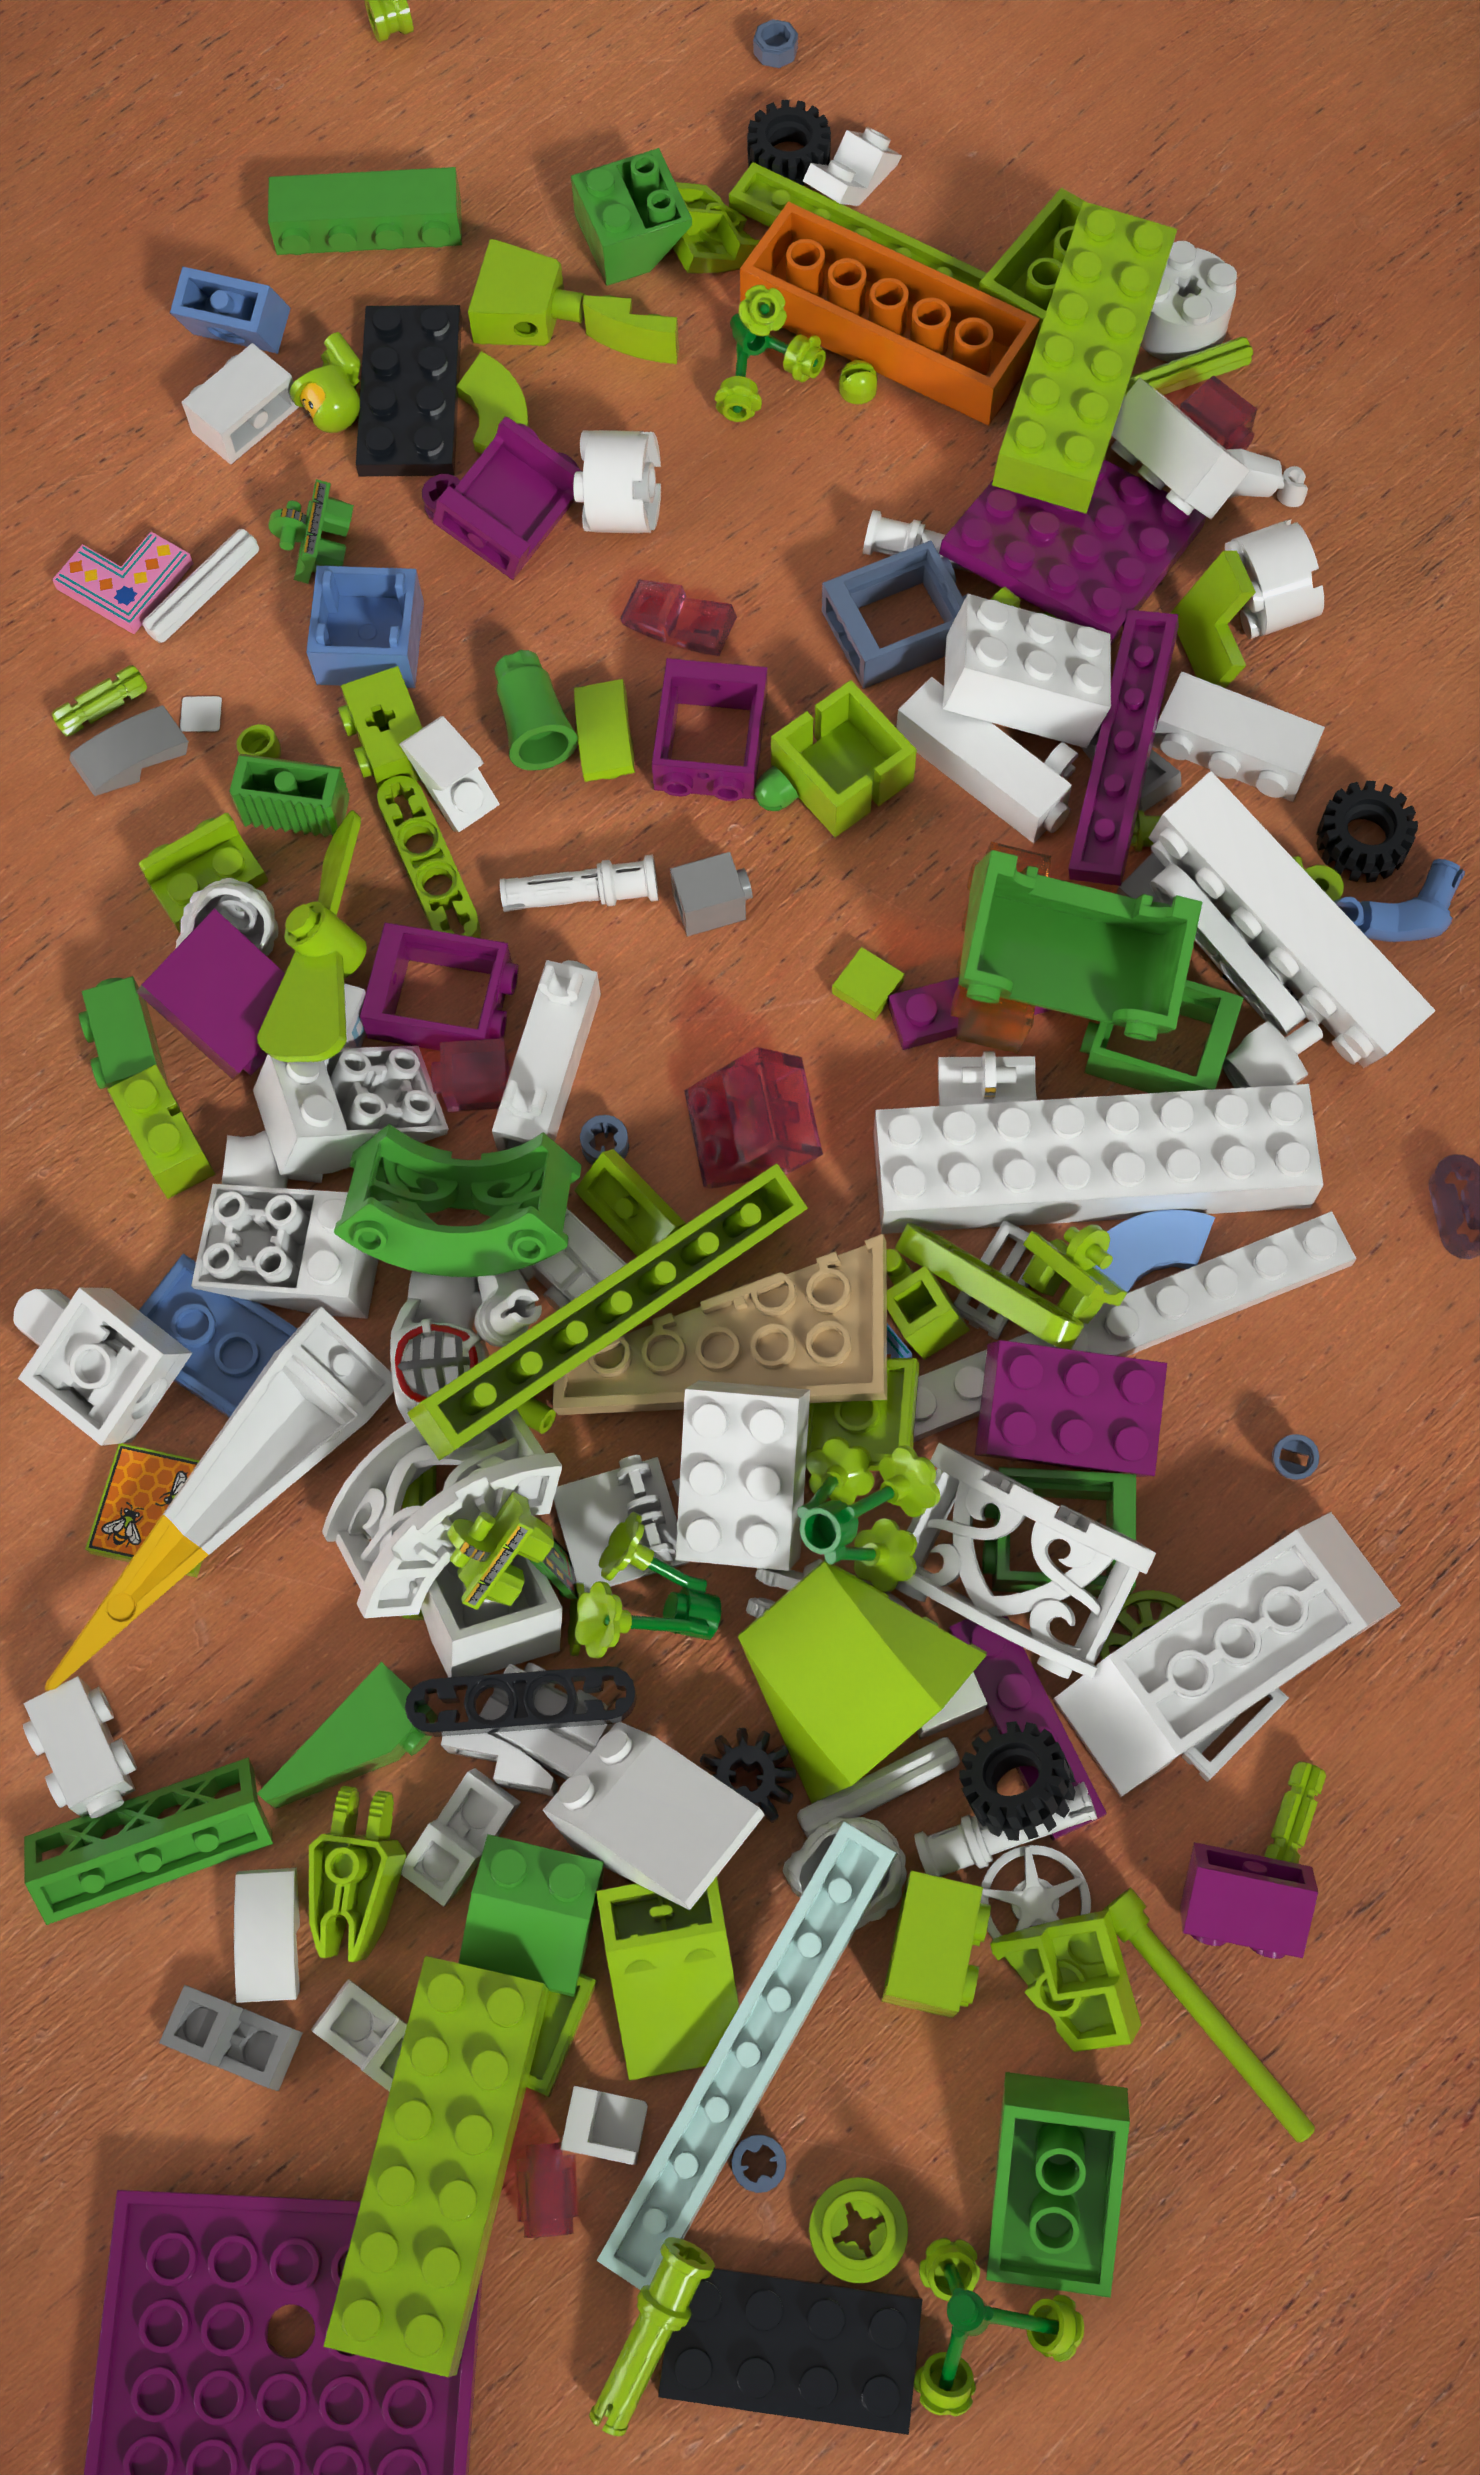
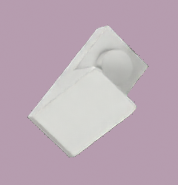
M440 716L399 744L453 831H462L500 805L478 767L484 764L483 760L444 716Z

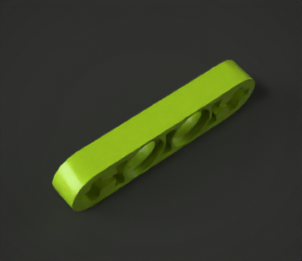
M399 775L387 779L379 787L377 793L381 815L431 930L455 934L450 929L445 910L453 907L459 923L462 926L464 925L465 932L461 935L480 938L481 929L477 912L421 786L416 780L408 776ZM403 795L408 801L413 817L404 821L402 812L394 800L395 797ZM415 834H427L434 839L430 849L422 853H414L406 848L407 841ZM436 875H443L451 879L452 885L444 894L431 895L424 890L427 880Z
M913 1223L906 1224L895 1246L899 1253L922 1267L926 1265L933 1274L1038 1338L1058 1348L1072 1350L1084 1327V1324L1079 1319L938 1234Z

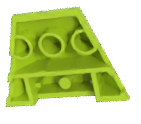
M826 1560L820 1563L738 1635L741 1646L811 1804L853 1786L945 1707L987 1655V1652L972 1643L967 1644L939 1628L936 1622L927 1617L922 1618L890 1600L889 1595L835 1564H828Z

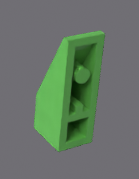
M380 1662L257 1794L265 1802L277 1809L399 1761L406 1752L411 1756L415 1755L428 1743L432 1736H426L417 1731L407 1718L405 1704L411 1689L386 1665ZM427 1704L418 1707V1712L424 1713L430 1723H434L438 1719V1716Z

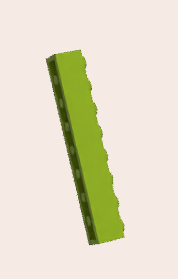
M776 1163L420 1402L407 1413L440 1461L807 1210L808 1207L778 1163Z

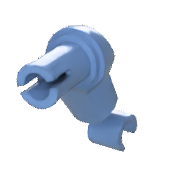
M1435 859L1431 864L1427 879L1418 897L1401 903H1381L1373 901L1359 902L1353 897H1343L1334 902L1368 939L1385 942H1405L1434 938L1443 934L1452 923V917L1448 909L1465 875V871L1452 861Z

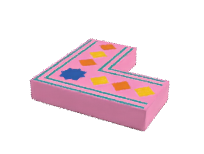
M150 532L122 566L117 565L82 544L52 580L56 589L135 634L143 625V620L164 600L193 565V561L188 552Z

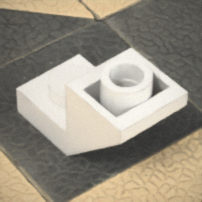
M866 127L864 133L846 130L834 159L830 160L829 165L810 163L803 182L839 204L859 206L898 165L902 155L888 147L891 142L890 138L872 128Z

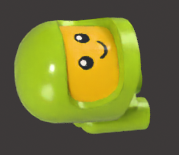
M336 332L328 336L324 342L327 350L321 356L323 366L299 377L294 381L289 391L290 398L294 404L305 408L312 417L314 425L326 433H338L347 429L354 423L360 411V398L355 390L356 384L360 381L358 379L361 366L360 359L341 333Z

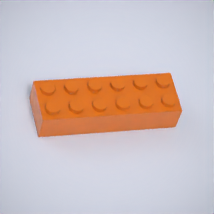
M787 202L740 268V302L745 300L747 290L755 285H764L766 289L776 288L782 293L786 301L784 311L787 313V318L782 328L797 335L802 334L808 338L816 335L821 339L820 346L851 361L864 360L872 364L877 373L988 426L1026 371L1038 337L1040 318L791 202Z

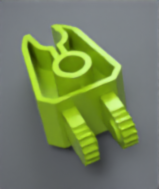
M349 1786L341 1787L336 1797L331 1832L321 1834L309 1845V1924L316 1950L321 1958L338 1956L347 1921L349 1924L348 1962L366 1960L386 1927L407 1856L399 1841L390 1839L392 1813L394 1810V1797L391 1792L379 1790L375 1792L370 1804L366 1835L355 1834L360 1799L358 1789Z

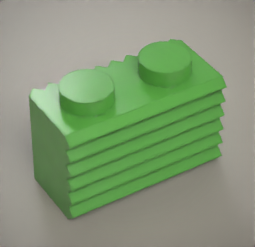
M240 754L238 756L229 791L241 822L245 827L252 823L255 828L262 825L265 830L272 826L275 831L279 828H282L284 832L292 829L295 834L299 831H302L304 835L312 832L314 836L321 833L324 838L329 835L333 836L344 820L350 796L341 767Z

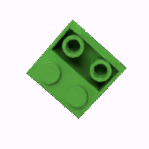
M659 148L571 175L575 217L606 286L651 272L692 226V217Z

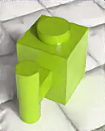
M886 1249L887 1274L894 1284L893 1287L887 1290V1310L905 1340L925 1360L970 1331L945 1288L926 1265L914 1272L896 1250Z

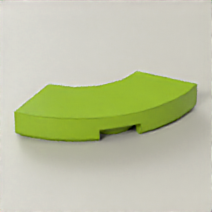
M481 351L457 385L458 397L471 405L479 418V427L473 439L475 451L480 454L485 451L495 438L498 425L505 416L517 424L521 423L529 427L526 401L516 379L501 363Z

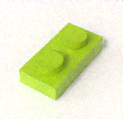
M614 1149L600 1154L574 1190L637 1257L686 1224Z

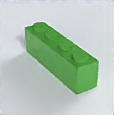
M456 167L269 177L268 224L276 254L301 255L306 253L395 250L421 247L439 248L462 245L461 196Z

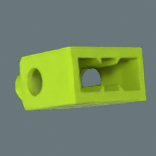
M490 239L468 309L473 343L545 346L551 341L557 319L578 323L583 321V298L585 293L564 290L562 267L557 259L502 241Z

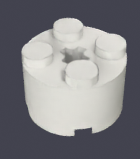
M1174 242L1141 347L1152 356L1166 362H1171L1222 344L1226 336L1236 296L1237 272L1235 268L1225 263L1215 254L1195 248L1190 242Z
M583 430L580 437V454L584 461L583 471L575 472L573 490L575 501L584 502L582 512L584 531L598 533H651V530H655L657 526L661 502V484L656 483L654 468L661 467L659 445L655 433L644 431Z
M1292 519L1245 534L1225 543V551L1238 552L1256 591L1243 606L1244 610L1240 612L1242 627L1249 639L1265 636L1320 616L1323 612V585L1313 588L1311 572L1319 569L1317 559L1305 531L1297 522L1291 524Z

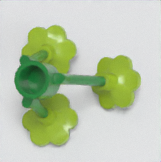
M831 1437L822 1448L812 1450L806 1457V1467L812 1474L809 1480V1487L815 1495L809 1503L797 1509V1515L801 1518L799 1526L801 1539L812 1552L820 1555L824 1554L828 1564H834L840 1560H855L854 1570L860 1579L870 1580L873 1587L882 1592L893 1591L899 1581H907L916 1572L917 1565L913 1558L917 1548L916 1537L910 1531L900 1530L894 1520L887 1518L879 1519L871 1530H862L857 1535L858 1517L886 1501L900 1506L905 1514L910 1517L916 1518L923 1515L926 1508H931L940 1501V1491L934 1483L936 1469L929 1459L918 1457L910 1446H900L893 1451L892 1455L884 1457L879 1463V1471L884 1479L880 1490L854 1503L857 1496L866 1495L874 1486V1476L868 1470L871 1464V1456L864 1447L850 1446L842 1437ZM854 1538H855L854 1547H846V1546H845V1545L851 1543V1542L854 1540Z
M632 1512L625 1522H621L615 1527L609 1538L608 1546L603 1551L599 1560V1567L602 1568L601 1577L610 1581L619 1571L624 1570L628 1564H631L642 1571L649 1568L683 1588L679 1593L671 1592L668 1595L663 1609V1618L633 1616L628 1610H622L620 1597L612 1594L610 1585L606 1582H595L591 1587L590 1593L585 1592L583 1582H576L578 1599L570 1600L568 1644H570V1655L578 1656L581 1645H585L588 1656L601 1658L605 1655L608 1647L616 1646L620 1633H627L630 1629L668 1631L684 1636L710 1640L715 1635L721 1619L720 1598L717 1595L705 1593L707 1587L705 1579L682 1573L655 1558L653 1550L640 1544L645 1526L641 1524L642 1516Z

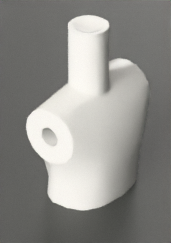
M1310 1020L1287 1037H1284L1270 1021H1267L1249 1033L1242 1040L1241 1044L1225 1057L1222 1067L1235 1088L1296 1085L1308 1076V1072L1298 1054L1322 1039V1030L1314 1021Z
M266 1130L254 1136L240 1137L227 1135L222 1184L286 1188L288 1179L322 1183L323 1174L280 1176Z
M416 1271L411 1273L407 1301L410 1298L421 1299L413 1323H420L423 1319L432 1318L434 1322L452 1323L472 1330L477 1310L483 1303L481 1293L478 1291L477 1277H449Z

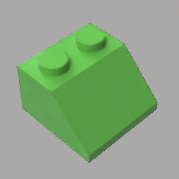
M487 1834L471 1892L458 1963L541 1982L551 1992L574 1997L598 1905L596 1891L601 1890L603 1885L604 1861Z

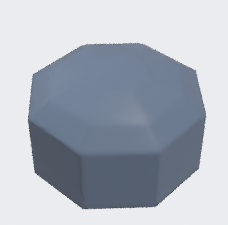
M772 19L757 27L753 39V53L762 65L781 68L794 61L798 50V33L790 22Z

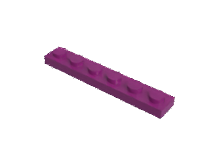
M1129 609L1127 611L1111 681V708L1101 724L1068 868L1069 880L1122 885L1178 632V614Z

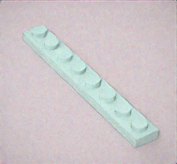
M844 1821L597 2259L599 2263L639 2290L644 2285L651 2284L663 2259L660 2248L664 2240L668 2237L683 2239L898 1855L896 1851L848 1822Z

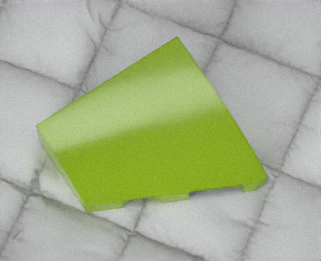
M675 182L692 217V226L673 246L686 272L703 274L740 269L760 241L753 239L743 230L747 219L738 211L725 205L720 196L708 186Z
M1109 1910L1043 1923L1008 1933L992 1940L990 1943L992 1954L998 1961L1005 1957L1028 1985L1025 1994L1038 2009L1046 2011L1053 2018L1056 2024V2031L1073 2052L1128 2045L1133 2042L1142 2024Z

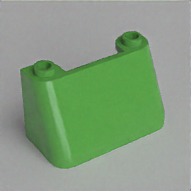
M991 850L975 865L970 888L958 982L959 985L968 989L966 995L968 998L985 1003H999L1001 997L1125 1027L1124 1035L1144 1041H1156L1158 1033H1169L1176 1029L1202 901L1176 895L1173 897L1171 906L1162 902H1152L1153 896L1142 894L1135 899L1038 875L1039 868L1027 866L1024 870L1018 872L1016 868L1018 856Z

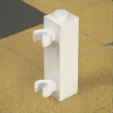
M932 677L898 709L896 728L917 749V753L1033 844L1047 830L1050 833H1054L1067 819L1071 808L1068 807V801L1072 784L1067 779L1075 771V766L1071 763L1078 757V753L1064 742H1061L1043 763L991 722L943 710L944 686Z
M546 960L492 1128L497 1151L522 1145L543 1132L554 1142L556 1140L601 995L598 973L580 962L566 960L558 963Z

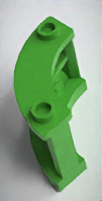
M389 1123L352 1154L350 1166L354 1168L342 1217L336 1223L334 1233L361 1252L388 1264L430 1275L449 1277L489 1276L516 1271L534 1265L557 1254L568 1245L569 1237L563 1232L569 1189L570 1184L580 1178L582 1165L544 1132L522 1145L498 1152L482 1153L481 1160H462L451 1158V1151L438 1149L412 1139ZM447 1208L478 1210L480 1213L490 1216V1218L479 1225L446 1226L437 1225L425 1213H435Z

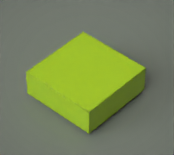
M861 947L832 985V994L871 1019L876 1020L888 1004V996L895 994L903 984L905 973Z

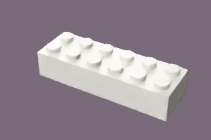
M1212 771L1206 774L1162 814L1148 837L1154 843L1151 849L1156 858L1165 867L1169 864H1175L1180 867L1196 883L1277 979L1299 998L1297 1002L1305 1012L1306 1019L1314 1021L1317 1025L1322 1023L1335 1037L1332 1044L1347 1062L1353 1065L1358 1062L1365 1068L1388 1055L1436 1011Z

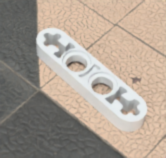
M1169 864L1150 882L1151 888L1162 903L1172 906L1173 897L1176 895L1203 902L1195 941L1265 1022L1270 1021L1283 1036H1286L1306 1018L1305 1012L1295 998L1180 867L1175 864Z

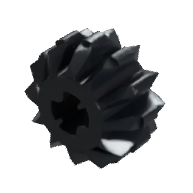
M746 1728L737 1729L736 1738L738 1746L733 1749L722 1735L715 1738V1745L723 1756L722 1759L711 1754H702L700 1758L701 1765L717 1773L712 1776L758 1806L766 1819L774 1823L778 1820L779 1815L774 1805L770 1802L771 1798L782 1804H790L793 1799V1794L788 1789L777 1784L795 1780V1768H775L786 1759L788 1749L782 1745L767 1754L765 1751L769 1746L770 1733L762 1731L758 1735L755 1746L748 1745ZM741 1766L748 1773L758 1769L762 1775H757V1786H759L757 1790L751 1792L745 1785L735 1789L731 1785V1783L737 1782L735 1770Z

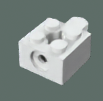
M79 1287L71 1300L56 1289H33L26 1292L18 1300L14 1309L13 1321L16 1327L39 1346L18 1379L101 1446L131 1443L192 1355L191 1351L111 1288Z

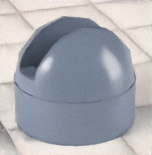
M1299 1434L1283 1437L1275 1444L1272 1451V1463L1275 1470L1281 1476L1291 1480L1304 1479L1316 1470L1319 1464V1451L1315 1443L1308 1437ZM1281 1450L1307 1456L1306 1467L1279 1459Z

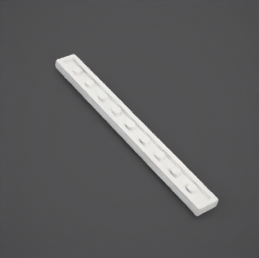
M1331 1211L1127 1293L1120 1306L1104 1303L1089 1324L1083 1323L1084 1327L1072 1350L1127 1357L1350 1267L1357 1258ZM1030 1332L1009 1340L1011 1342L1058 1348ZM987 1349L918 1377L913 1443L979 1416Z

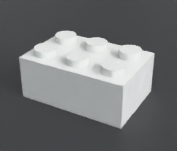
M967 594L946 636L943 710L1087 748L1111 708L1110 633L1053 618L1042 613H1035L1003 604L996 600Z
M700 1380L685 1389L675 1560L789 1571L800 1559L801 1536L799 1526L801 1518L797 1515V1509L804 1503L810 1403L809 1389Z

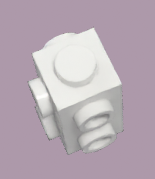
M77 1676L59 1685L56 1689L49 1690L25 1702L24 1706L30 1721L23 1724V1729L37 1756L43 1753L46 1754L53 1773L45 1776V1779L58 1807L62 1808L68 1805L69 1809L81 1817L89 1814L91 1818H98L122 1806L124 1803L122 1797L136 1790L129 1773L137 1770V1766L124 1739L113 1740L106 1722L113 1719L114 1714L102 1689L97 1687L91 1690Z

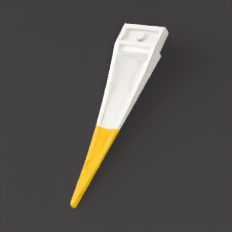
M319 1307L315 1309L284 1345L273 1354L47 1680L45 1691L56 1689L215 1549L367 1423L393 1393L392 1372L324 1308Z

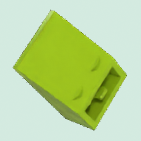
M717 1877L690 1910L637 1883L596 1891L629 2081L705 2067L739 2008Z

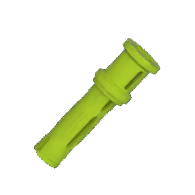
M668 2237L664 2240L660 2248L663 2259L650 2285H644L637 2296V2308L640 2314L595 2406L592 2407L589 2413L590 2420L595 2426L600 2425L604 2416L608 2417L602 2431L610 2435L623 2436L626 2433L628 2423L672 2332L679 2331L687 2325L692 2315L689 2308L690 2302L701 2280L709 2278L714 2270V2261L705 2251L681 2238Z

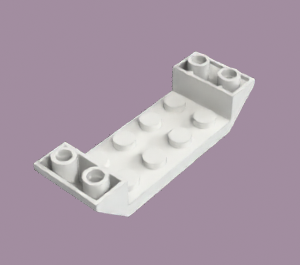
M1332 1512L1296 1529L1117 1649L1096 1665L1097 1671L1093 1679L1085 1675L1081 1676L1054 1697L1053 1701L1121 1798L1168 1766L1176 1757L1349 1639L1357 1637L1401 1605Z

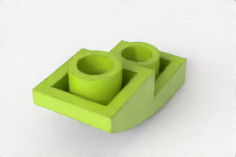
M584 295L583 308L586 335L613 350L629 356L660 363L677 364L679 352L677 317L657 314H633L632 298H620L611 295Z
M623 679L574 688L576 726L584 781L614 779L621 775L635 773L633 739L629 728L627 692Z

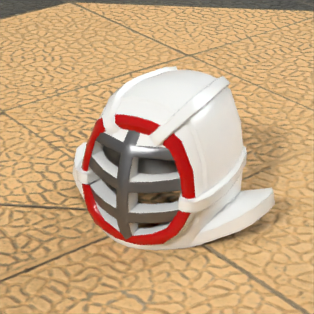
M410 1298L400 1309L391 1331L390 1340L391 1371L395 1400L406 1423L411 1421L407 1414L411 1409L489 1357L486 1341L471 1329L452 1323L434 1322L432 1318L423 1319L420 1323H413L421 1299Z

